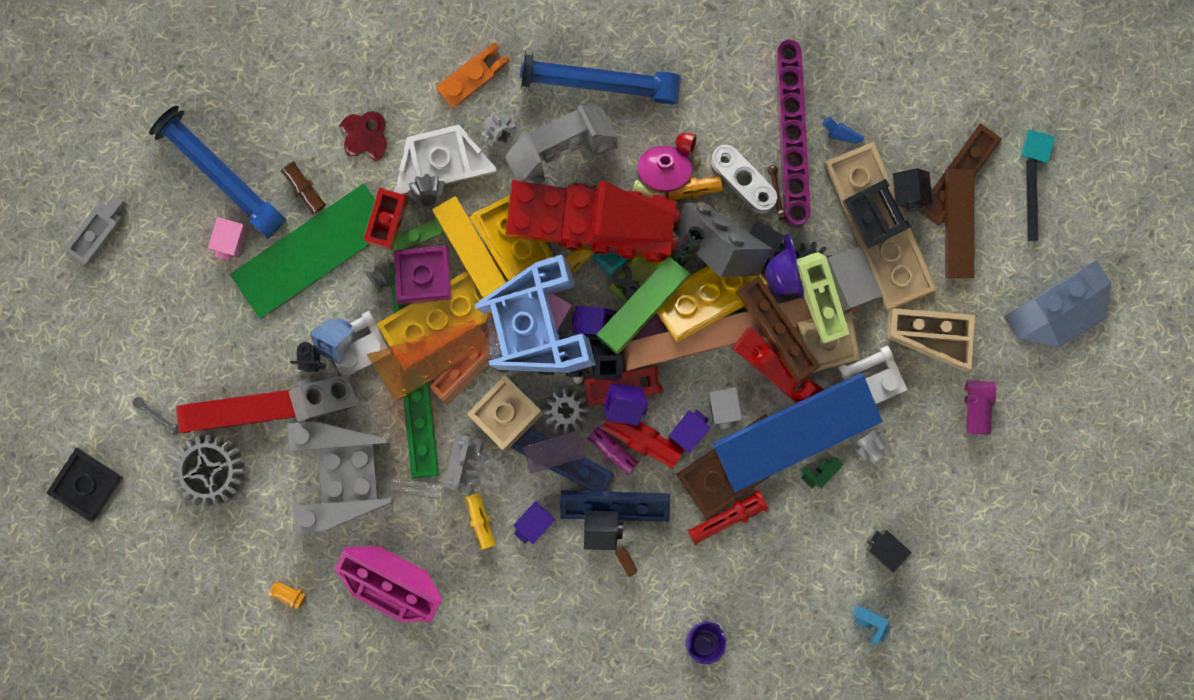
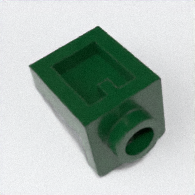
M836 457L832 458L831 461L826 458L816 468V471L819 472L817 476L806 466H803L799 471L804 474L801 479L811 489L815 486L822 489L844 464Z

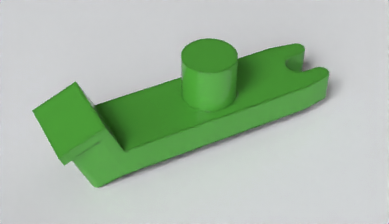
M437 218L432 221L399 234L394 250L409 249L438 237L445 232Z

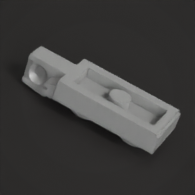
M114 195L107 205L101 203L98 207H94L63 250L87 267L119 225L122 217L118 214L127 203Z

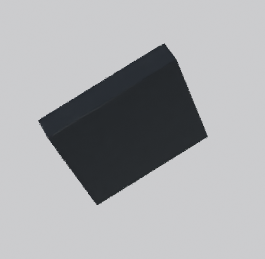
M76 447L46 494L93 523L123 476Z

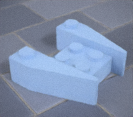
M563 255L534 263L475 304V308L483 314L492 312L503 355L501 358L490 360V366L497 370L570 373L596 365L590 341L585 335L579 334L559 340L548 295L575 287L570 263Z

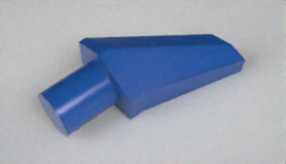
M830 116L822 122V125L829 131L828 137L831 139L854 144L864 140V136L842 122L837 124Z

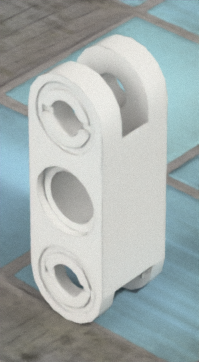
M731 145L717 147L711 158V166L716 174L720 175L721 179L755 213L765 214L771 211L777 200L775 189ZM727 157L729 163L721 162L720 158ZM747 174L751 179V183L747 186L740 185L736 179L737 175ZM758 196H765L767 201L760 202Z

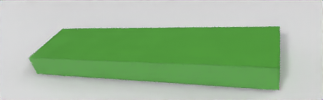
M668 257L597 333V338L618 355L690 277V273Z

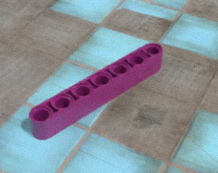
M788 39L780 43L775 54L782 193L785 222L790 227L799 228L808 221L811 213L801 46L795 40ZM790 49L794 52L795 58L787 60L782 56L781 51ZM791 75L796 79L797 84L795 86H787L783 82V77ZM786 102H794L798 107V111L796 113H789L785 110L784 104ZM789 128L796 129L799 132V138L797 140L789 139L786 136V130ZM789 155L798 156L801 160V165L792 167L789 165L787 157ZM793 181L799 182L802 185V192L799 194L792 193L789 190V183ZM793 208L801 209L804 213V219L795 221L790 215V210Z

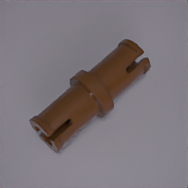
M295 161L281 169L280 172L295 189L293 193L296 197L300 196L312 215L326 206V203L323 202L312 187L314 185L313 182L306 179Z

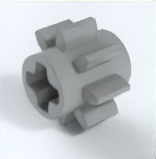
M493 114V116L484 121V131L481 132V135L491 147L494 148L497 144L505 147L514 139L513 131L516 129V126L506 114H503L501 117Z
M871 430L856 441L860 446L856 453L862 461H866L869 458L873 464L889 453L885 446L890 441L883 432L877 435L874 430Z

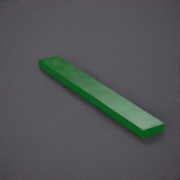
M389 263L394 313L409 304L398 305L396 302L394 263ZM426 358L405 372L400 365L412 479L440 476Z

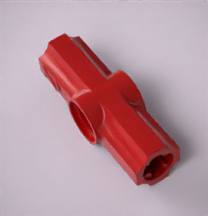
M606 420L602 427L608 434L624 441L628 447L646 457L650 456L671 469L674 468L684 450L680 445L659 435L660 432L642 422L639 425Z

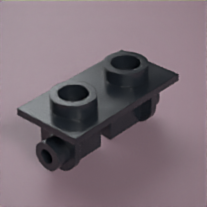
M302 342L298 345L297 361H290V364L298 366V370H302V372H318L319 367H326V364L320 362V354L315 352L314 345L308 342Z

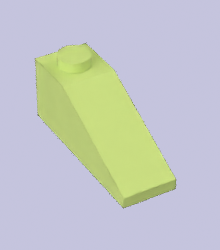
M817 252L797 259L798 276L803 295L822 342L827 343L849 335L850 333L826 256Z

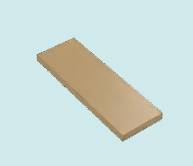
M869 143L825 161L824 166L859 247L862 246L883 296L880 299L886 312L937 291L911 228L867 249L843 203L844 199L884 179H887L890 185L888 189L895 200L894 187L875 143ZM879 193L872 195L889 228L894 227L895 224ZM898 206L904 220L906 221L907 218L902 207Z

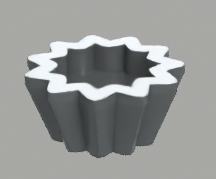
M427 173L423 178L416 176L415 182L409 183L410 190L408 195L418 208H423L424 211L432 210L439 206L447 192L444 188L445 181H439L438 175L431 177Z

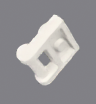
M370 311L363 313V317L350 323L352 325L351 329L355 333L368 326L371 334L352 343L340 364L335 362L341 375L348 374V376H351L392 354Z
M889 346L880 348V352L848 366L843 364L838 367L840 376L845 381L851 378L852 375L885 362L888 369L866 378L875 404L907 391Z

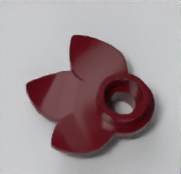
M369 111L363 115L351 114L345 117L339 128L348 134L344 143L346 155L357 156L366 151L373 161H379L387 149V140L383 134L386 129V121L383 115L376 111ZM370 120H373L376 123V127L374 130H371L368 127V122Z

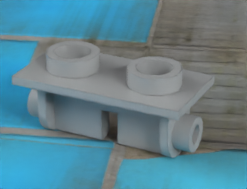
M455 434L443 484L444 488L470 493L482 440Z

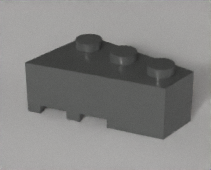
M707 203L684 204L679 215L678 225L674 226L673 232L681 238L687 234L691 227H700L705 233V238L700 243L699 251L696 254L720 277L760 275L772 251L771 247L712 209Z

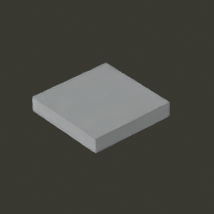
M862 246L827 258L843 311L883 296Z

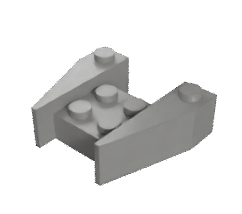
M579 105L577 110L530 133L524 132L505 157L517 181L541 184V178L545 177L542 166L543 161L546 164L551 163L561 157L559 153L570 149L572 152L583 147L585 140L592 153L599 151L600 154L614 148L613 143L617 142V136L603 108Z
M315 421L287 424L289 451L318 450L322 504L293 506L295 534L328 531L395 502L394 498L379 499L375 445L390 444V439Z

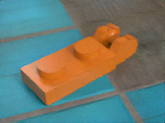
M497 43L491 44L480 55L474 56L436 86V89L452 109L456 108L494 78V74L510 62V59L504 56L499 58L490 68L486 65L484 61L496 54L498 49H500Z

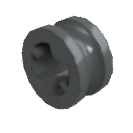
M378 266L374 267L373 272H366V275L379 293L382 292L384 286H391Z

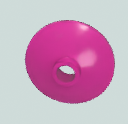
M661 145L652 147L642 154L638 162V175L641 181L655 191L671 192L678 190L688 182L691 176L692 166L686 154L679 152L677 148Z

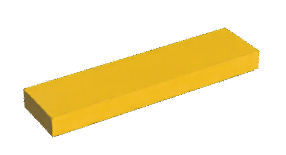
M455 196L433 208L432 211L483 299L504 285L506 282L457 197Z

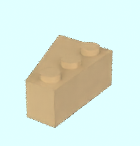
M892 308L888 311L886 338L966 372L972 369L975 315Z

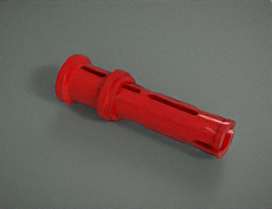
M759 489L755 491L754 495L742 501H735L732 504V508L692 529H688L687 531L694 544L697 545L740 521L747 523L749 518L762 511H770Z

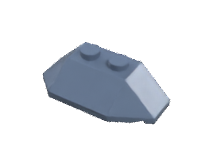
M1095 260L1005 315V318L1019 339L1061 347L1106 319L1111 281L1099 262Z

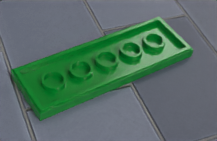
M364 183L229 274L259 319H263L370 246L363 239L375 198Z

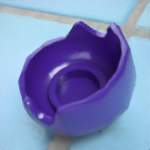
M704 621L694 625L687 632L685 647L687 653L696 663L709 665L719 661L725 653L727 637L721 630L720 625Z

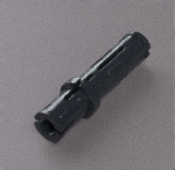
M697 226L691 227L687 234L679 239L678 247L671 256V259L675 262L677 261L684 268L690 257L699 251L700 243L705 238L704 231Z

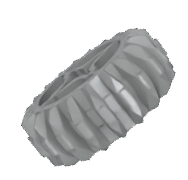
M206 434L205 442L201 435H196V445L193 441L186 440L185 443L188 450L183 447L177 449L183 456L182 458L173 457L172 461L179 463V466L170 469L171 472L178 473V477L173 478L172 483H181L176 492L182 493L187 491L183 498L185 501H189L194 496V506H199L203 499L204 508L210 507L211 500L215 506H220V497L225 502H229L231 498L228 491L232 494H238L239 492L233 486L234 483L239 485L244 483L242 479L237 478V474L246 473L245 469H237L238 464L245 462L244 458H234V456L239 454L240 450L235 448L229 451L233 442L228 440L222 446L223 436L219 435L213 441V435ZM206 448H213L219 451L226 461L215 463L210 454L207 453ZM198 452L197 467L187 472L191 458ZM205 464L207 466L219 467L214 469L213 473H210L211 477L209 475L197 474L203 472ZM229 469L225 484L218 490L219 474ZM201 479L205 486L209 488L210 494L198 491L193 487L190 480Z

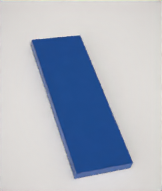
M859 373L712 444L734 492H737L883 421L865 376Z

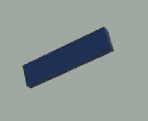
M529 428L511 447L513 450L589 491L605 492L615 474L532 428Z
M561 490L560 519H585V511L618 512V520L669 522L670 493Z

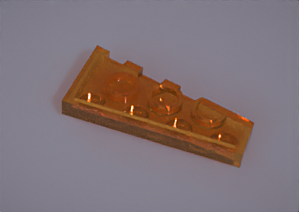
M474 319L428 336L418 337L403 344H397L378 352L369 353L367 356L397 402L489 345V341Z

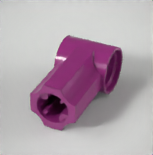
M967 380L965 384L967 396L964 397L965 404L967 405L966 434L991 435L992 406L995 405L996 383L992 381Z

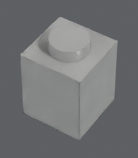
M737 388L709 392L713 425L720 424V429L737 427L736 421L742 420Z

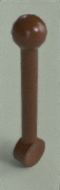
M771 165L768 167L767 172L771 175L773 188L777 194L776 205L779 221L785 220L776 176L778 168L775 165Z

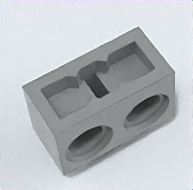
M337 372L321 376V381L314 382L313 378H308L297 382L298 387L289 391L297 422L342 412L357 406L348 374L338 376ZM331 387L336 390L337 398L332 395ZM307 393L312 396L313 404L307 400Z

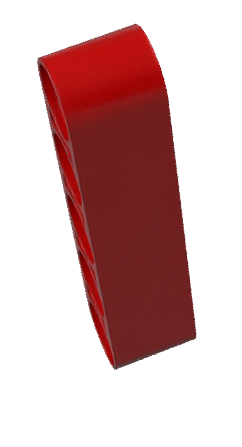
M290 390L176 406L179 433L245 425V423L268 422L274 419L296 418L289 395Z

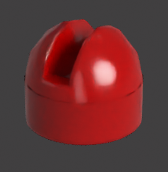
M689 132L679 134L675 140L677 150L691 155L696 145L697 135Z

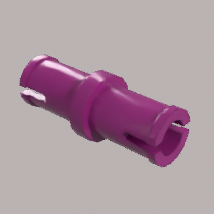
M599 426L587 437L588 441H591L605 454L603 457L607 460L611 459L625 474L628 475L634 469L633 467H636L639 463L620 447L622 444L619 441L615 442Z

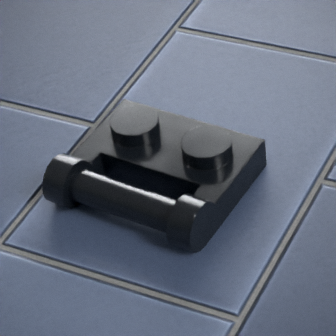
M887 179L843 200L867 249L911 228L909 221L904 220L888 189L890 185ZM879 193L895 224L894 227L889 228L872 195Z

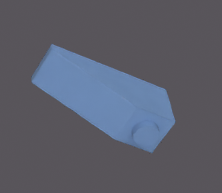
M331 318L327 319L311 333L315 352L340 364L355 338V331L351 329L352 325L340 318L337 321Z

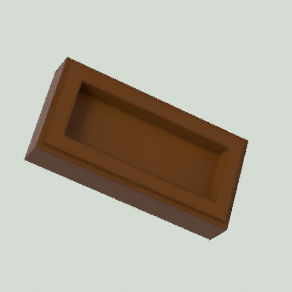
M621 547L615 551L628 577L636 574L638 570L626 548Z

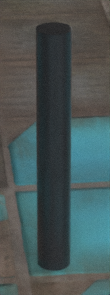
M1027 160V241L1034 242L1039 241L1037 160Z

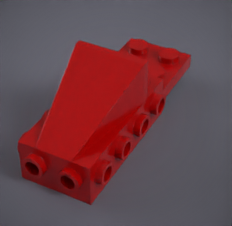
M512 180L505 236L558 243V246H563L571 251H581V249L599 255L611 253L618 254L622 258L633 259L639 257L646 258L649 262L659 263L665 261L671 252H675L677 238L673 236V227L678 225L679 210H675L676 201L669 200L667 196L654 195L653 198L642 196L641 192L625 191L605 181H600L596 189H591L587 184L573 183L572 186L568 185L567 188Z

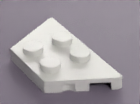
M460 125L407 137L394 192L403 195L408 194L410 190L409 183L415 182L416 176L423 178L426 173L431 177L438 175L439 181H445V185L497 173L496 167L483 154L475 142L471 140Z

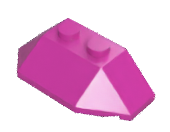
M380 546L345 547L334 569L353 597L400 622H432L442 602V598L427 571Z

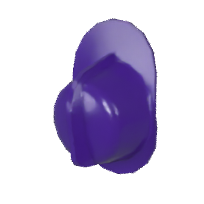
M786 234L783 243L784 251L773 257L767 264L765 271L766 280L773 296L796 293L799 298H803L794 244L790 235Z

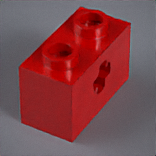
M379 187L363 239L367 244L390 251L394 250L409 200L406 195Z

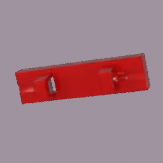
M748 327L731 348L795 403L824 391L823 388L808 376L802 380L804 384L798 391H794L801 381L796 383L771 344L752 328Z

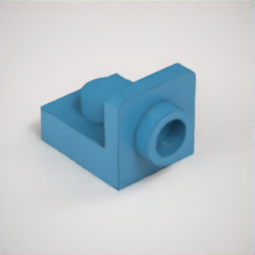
M856 604L851 613L857 617L855 622L868 629H871L872 625L876 626L869 641L875 645H878L879 641L883 642L890 629L887 626L889 620Z

